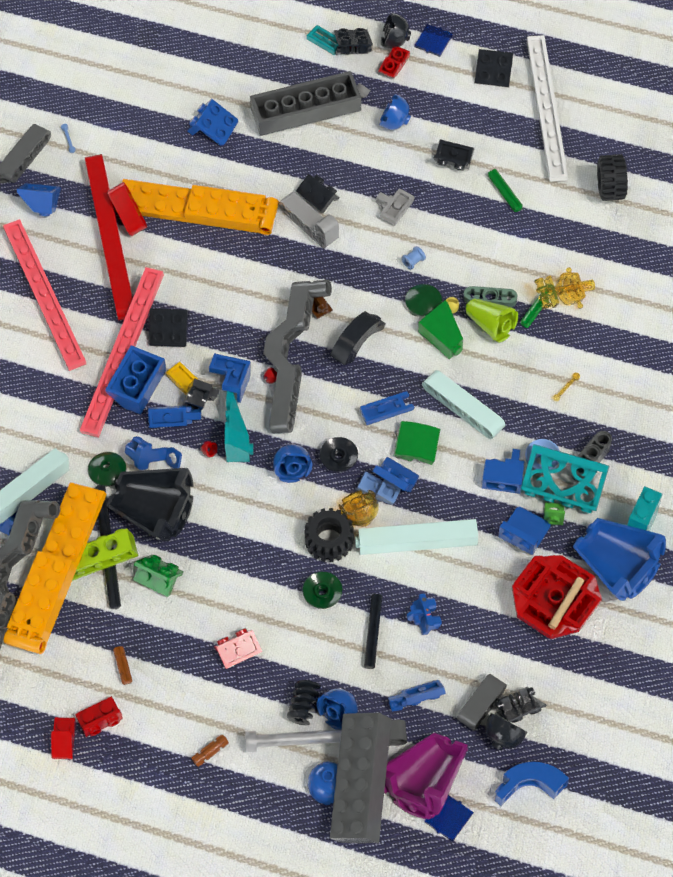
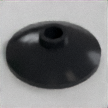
M344 437L331 438L320 449L322 464L334 472L349 470L356 464L358 459L356 445Z

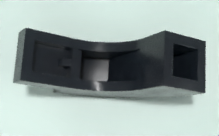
M366 311L362 312L342 332L330 356L343 365L354 362L359 349L367 338L383 330L386 323L378 315L369 314Z

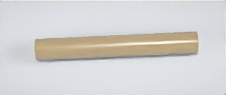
M577 577L548 625L551 629H556L584 583L582 578Z

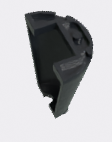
M188 468L121 472L115 482L116 492L109 496L106 507L156 539L170 541L171 537H177L182 531L191 512L194 497L190 495V487L194 486L191 472Z

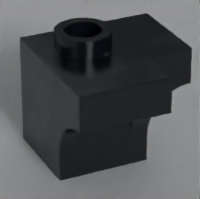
M194 379L189 384L183 406H191V409L202 410L206 401H214L218 397L219 390L212 388V384Z

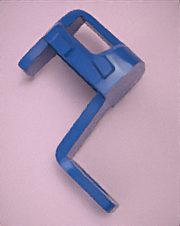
M139 436L133 437L132 441L125 446L124 451L134 461V466L139 470L148 469L150 462L163 460L172 468H180L182 453L174 447L152 449V444ZM169 454H175L176 463L172 462L171 457H169Z

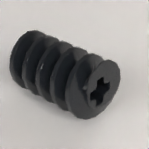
M300 680L295 683L296 689L293 690L292 704L289 705L287 718L295 724L310 725L307 719H313V715L309 712L315 711V707L310 704H317V700L313 697L319 696V692L316 690L321 689V685L310 680Z

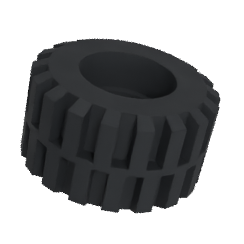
M622 154L599 156L597 162V181L602 201L623 200L626 198L628 176L626 161Z
M323 508L320 513L314 512L313 517L310 516L308 523L305 524V545L308 548V552L313 554L315 559L320 557L323 562L326 559L329 562H334V559L339 561L342 559V555L346 557L348 551L352 550L354 527L352 526L351 519H348V515L346 513L341 514V510L333 511V508H329L328 511H325V508ZM325 530H334L340 534L338 538L331 541L324 540L318 535Z

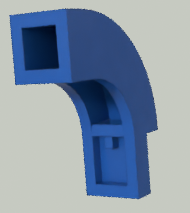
M521 763L504 773V783L495 791V802L502 806L518 789L525 786L538 787L552 799H555L568 785L569 778L559 769L546 763Z

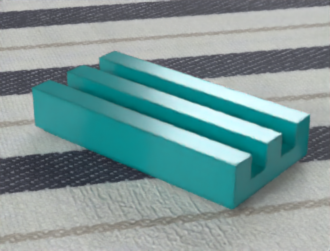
M316 25L307 35V40L335 55L338 44H335L337 43L335 35Z

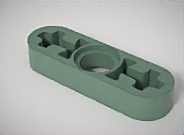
M469 286L464 291V301L466 303L474 299L470 297L471 293L474 294L476 299L514 307L517 303L518 295L513 289ZM487 294H493L496 298L494 300H488L485 296Z

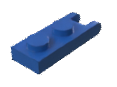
M402 392L360 406V411L366 425L414 410L413 404L405 405L403 399L409 397L408 392Z

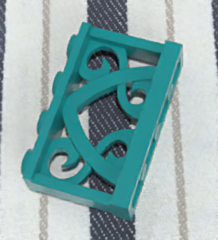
M533 444L521 490L525 491V495L535 497L538 494L543 496V500L553 503L555 500L562 501L563 506L573 508V505L581 507V511L592 514V510L597 511L610 466ZM540 454L542 469L532 470L536 455ZM554 460L559 462L557 469H549V466L554 467L552 465ZM567 462L572 463L571 472L579 483L561 491L550 473L560 472L564 469ZM578 468L584 469V473L581 474L585 476L584 479L577 475L576 471ZM597 471L602 472L598 489L589 483ZM536 473H543L544 477L537 479L542 481V486L534 487L531 484V477ZM586 485L594 492V498L589 502L581 499L583 493L588 495V491L584 489ZM549 486L550 489L554 492V494L545 492L544 490H546ZM575 493L576 500L566 498V496Z

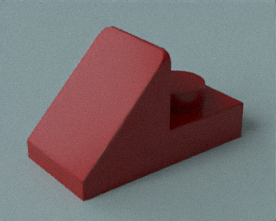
M55 717L54 730L51 731L52 759H73L75 718Z

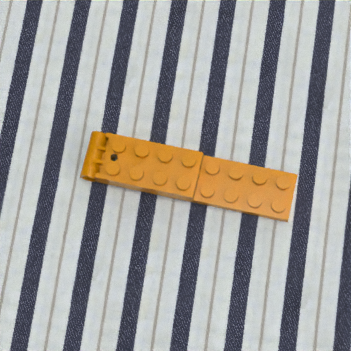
M123 179L122 181L129 188L142 216L249 231L263 235H270L272 233L279 205L277 199L273 197L266 198V195L198 185H192L190 189Z
M69 483L60 505V514L53 522L42 552L38 551L6 627L8 630L4 635L5 644L37 654L44 653L107 494L105 491Z

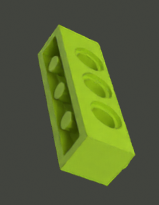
M127 528L119 529L113 534L100 536L96 540L87 543L73 580L139 556L134 535Z

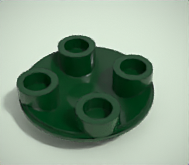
M419 284L407 292L405 303L413 316H426L442 303V296L435 287L428 284Z

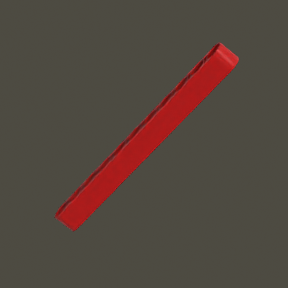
M102 154L85 157L119 321L125 319L133 297L113 203L108 195V190L110 189Z

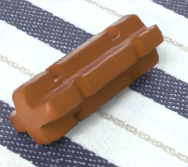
M115 647L113 651L122 684H130L133 680L124 647Z
M223 734L218 736L215 742L212 741L201 749L200 754L196 753L192 756V761L197 767L205 763V759L209 760L218 753L221 747L223 749L229 744Z

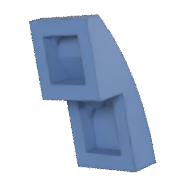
M365 472L356 490L374 499L393 505L401 488L386 479L382 481Z

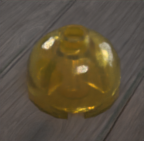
M361 490L356 491L342 499L343 504H339L341 514L347 515L346 519H351L352 525L368 526L376 518L379 511V503L373 491L367 490L368 493H362Z

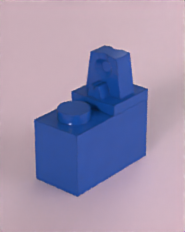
M513 449L512 458L505 459V462L498 459H486L482 489L520 494L525 461L519 460V449Z

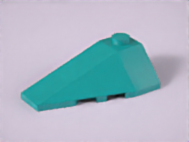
M227 391L225 422L227 462H250V455L254 454L253 443H250L249 434L234 394Z

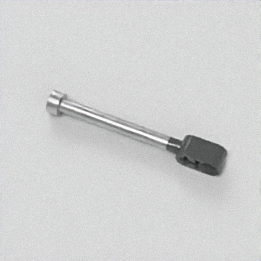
M391 720L389 746L406 744V722L404 720ZM342 730L256 735V731H245L246 752H257V747L338 743L341 740Z

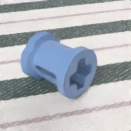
M415 246L409 254L402 256L404 265L410 270L419 261L426 259L425 253L418 246Z

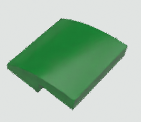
M401 421L394 456L410 462L416 459L432 465L435 462L441 429L426 424Z

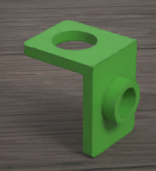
M546 502L544 520L552 525H563L565 516L564 506L559 503Z

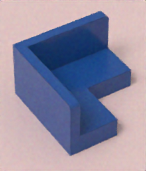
M214 353L209 366V372L225 375L222 390L237 393V402L241 403L251 376V361Z

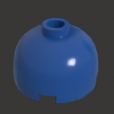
M394 94L392 96V103L387 104L379 123L380 126L389 130H397L403 124L407 125L411 118L408 115L410 107L407 101L401 96Z
M296 444L281 447L273 458L275 474L282 482L300 481L298 478L304 475L307 477L312 470L313 463L307 450Z
M335 688L328 690L317 700L318 713L320 716L324 715L328 719L325 723L336 730H342L343 714L358 713L354 696L344 689Z
M330 761L316 765L311 770L308 778V789L312 798L324 805L334 803L337 763Z

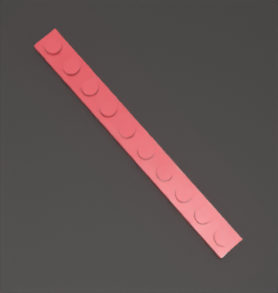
M21 220L3 225L4 231L68 370L86 365L82 351Z
M145 267L81 425L80 432L98 438L101 434L114 401L105 392V389L130 346L135 347L163 279V271Z

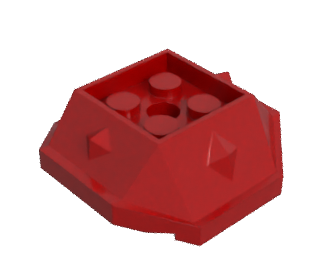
M562 555L534 556L512 585L517 618L549 639L579 632L602 601L596 577ZM577 577L582 578L584 583L556 629H551L548 625ZM556 596L559 597L560 600L555 601L551 597Z

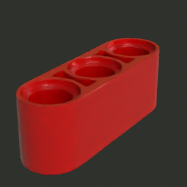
M122 182L108 190V195L129 235L133 236L146 229L147 224L127 185Z

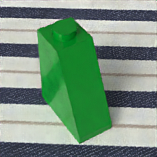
M445 300L418 322V332L448 359H451L454 355H459L463 350V337L449 304Z

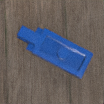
M186 405L149 407V428L187 426L192 424V420H201L202 413L201 410L191 409V406Z
M435 680L402 690L401 694L388 697V703L391 711H399L408 705L414 706L428 699H438L441 695L446 694L440 680Z

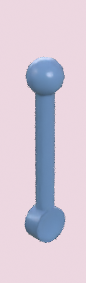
M62 124L61 129L65 132L69 144V152L74 153L76 148L72 145L68 133V125Z

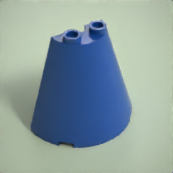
M597 518L587 527V535L579 537L573 545V548L617 599L625 601L627 597L632 599L640 594L654 578L661 565L658 562L660 555L665 554L666 538L662 534Z

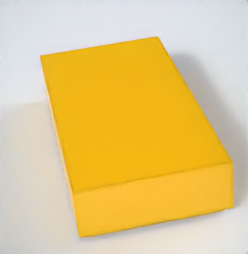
M180 361L165 372L166 376L185 395L189 384L194 379H198Z

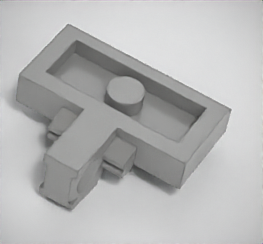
M400 188L394 196H387L380 192L376 197V203L382 206L383 209L380 213V218L395 226L413 203L415 197Z

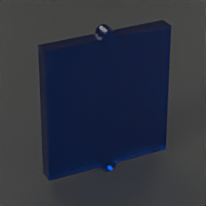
M427 24L414 47L426 51L427 54L431 53L440 57L451 40L453 33L445 31L441 27L437 28Z
M448 795L441 812L431 819H426L424 823L436 830L437 834H442L453 842L474 812L465 807L460 800L457 801Z

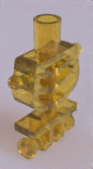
M568 267L566 272L561 274L556 280L555 287L551 276H547L545 280L538 278L534 280V283L537 285L536 292L541 293L538 298L542 301L543 309L551 306L556 308L559 305V299L567 306L577 303L578 308L581 309L583 308L581 301L586 297L585 292L595 290L594 280L581 281L579 273L571 272L572 269Z

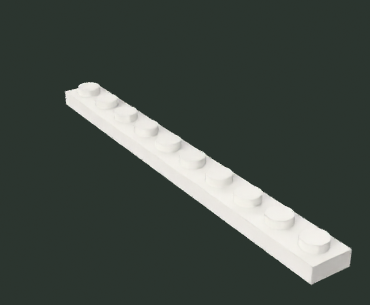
M544 35L528 36L527 46L550 182L568 180V172Z

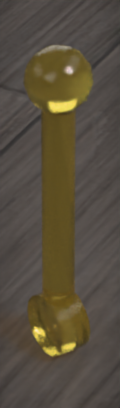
M573 373L572 379L558 394L553 396L554 401H559L560 396L570 385L580 379L579 373Z

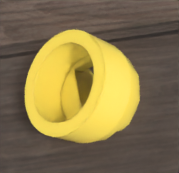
M447 298L446 301L452 313L457 312L459 309L457 298Z

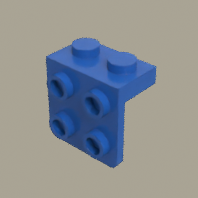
M211 99L206 104L202 103L197 109L198 115L190 120L189 125L191 126L187 132L193 136L201 130L217 144L223 146L236 127L238 119Z
M517 507L508 522L503 521L500 525L498 537L533 555L549 531L551 524L528 510Z

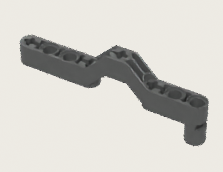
M33 124L0 163V184L7 182L15 183L49 142L51 131L37 124Z
M329 280L293 282L286 320L266 337L263 354L278 370L269 424L272 433H291L294 429L302 370L299 364L291 365L288 362L289 345L303 331L309 329L314 297H328L331 295L332 286Z
M22 501L19 505L8 541L0 547V649L16 602L14 594L9 592L7 587L12 567L32 552L43 518L55 519L59 516L60 506L56 501Z

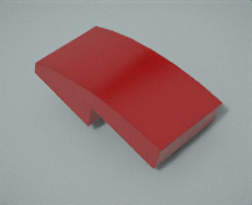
M401 47L393 48L389 56L385 57L378 72L394 79L408 60L410 51Z

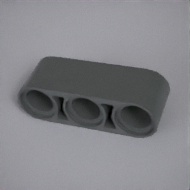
M606 431L598 432L578 457L600 463L610 451L612 443L611 434ZM576 471L579 477H581L582 479L585 478V476L581 475L584 473V471ZM571 472V477H572V479L575 480V481H577V482H579L578 480H576V479L574 478V476H573V474H572V472Z
M488 674L461 709L457 720L475 731L502 696L507 684L492 674Z

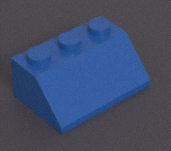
M131 345L106 387L105 392L123 408L141 415L166 372L165 359Z

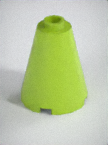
M476 298L470 300L466 305V314L493 340L499 343L508 339L510 336L508 334L511 329L514 330L517 325L518 312L512 307Z

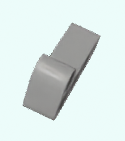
M290 193L278 203L282 212L322 248H326L339 238V224L337 220L330 214L323 218L297 193Z

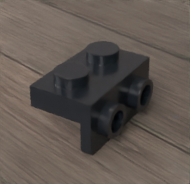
M440 139L433 158L437 161L436 164L446 167L449 164L453 165L454 169L464 171V168L469 170L475 149Z
M308 174L296 192L324 213L334 199L339 200L340 197L336 194V189L330 185L326 186L323 184L324 180L320 176Z

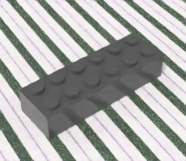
M348 71L251 95L250 107L259 134L262 136L361 111V95L352 72Z
M381 713L343 714L330 838L341 843H379L392 720Z

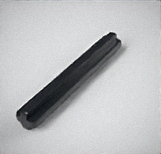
M372 594L364 662L366 669L375 668L382 605L381 594Z

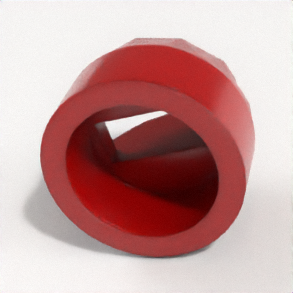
M272 367L267 369L263 375L267 383L272 384L276 382L277 372Z
M205 441L201 446V452L205 456L213 457L217 453L218 447L214 442Z

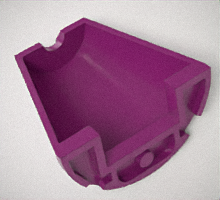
M436 733L431 734L387 763L384 793L389 792L395 799L393 803L408 814L422 819L433 818L443 809L468 751V746L458 741L452 744L446 736Z

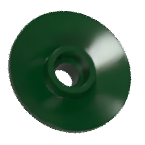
M102 452L96 455L88 466L90 479L95 484L104 485L105 487L114 486L120 473L127 470L124 459L114 452Z
M329 572L314 573L304 582V599L312 607L318 609L330 608L340 600L342 584L335 575ZM321 591H325V592H326L325 595H320L319 593H320Z

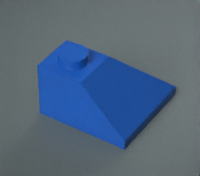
M25 183L17 188V193L33 212L39 213L40 216H50V214L56 211L61 187Z

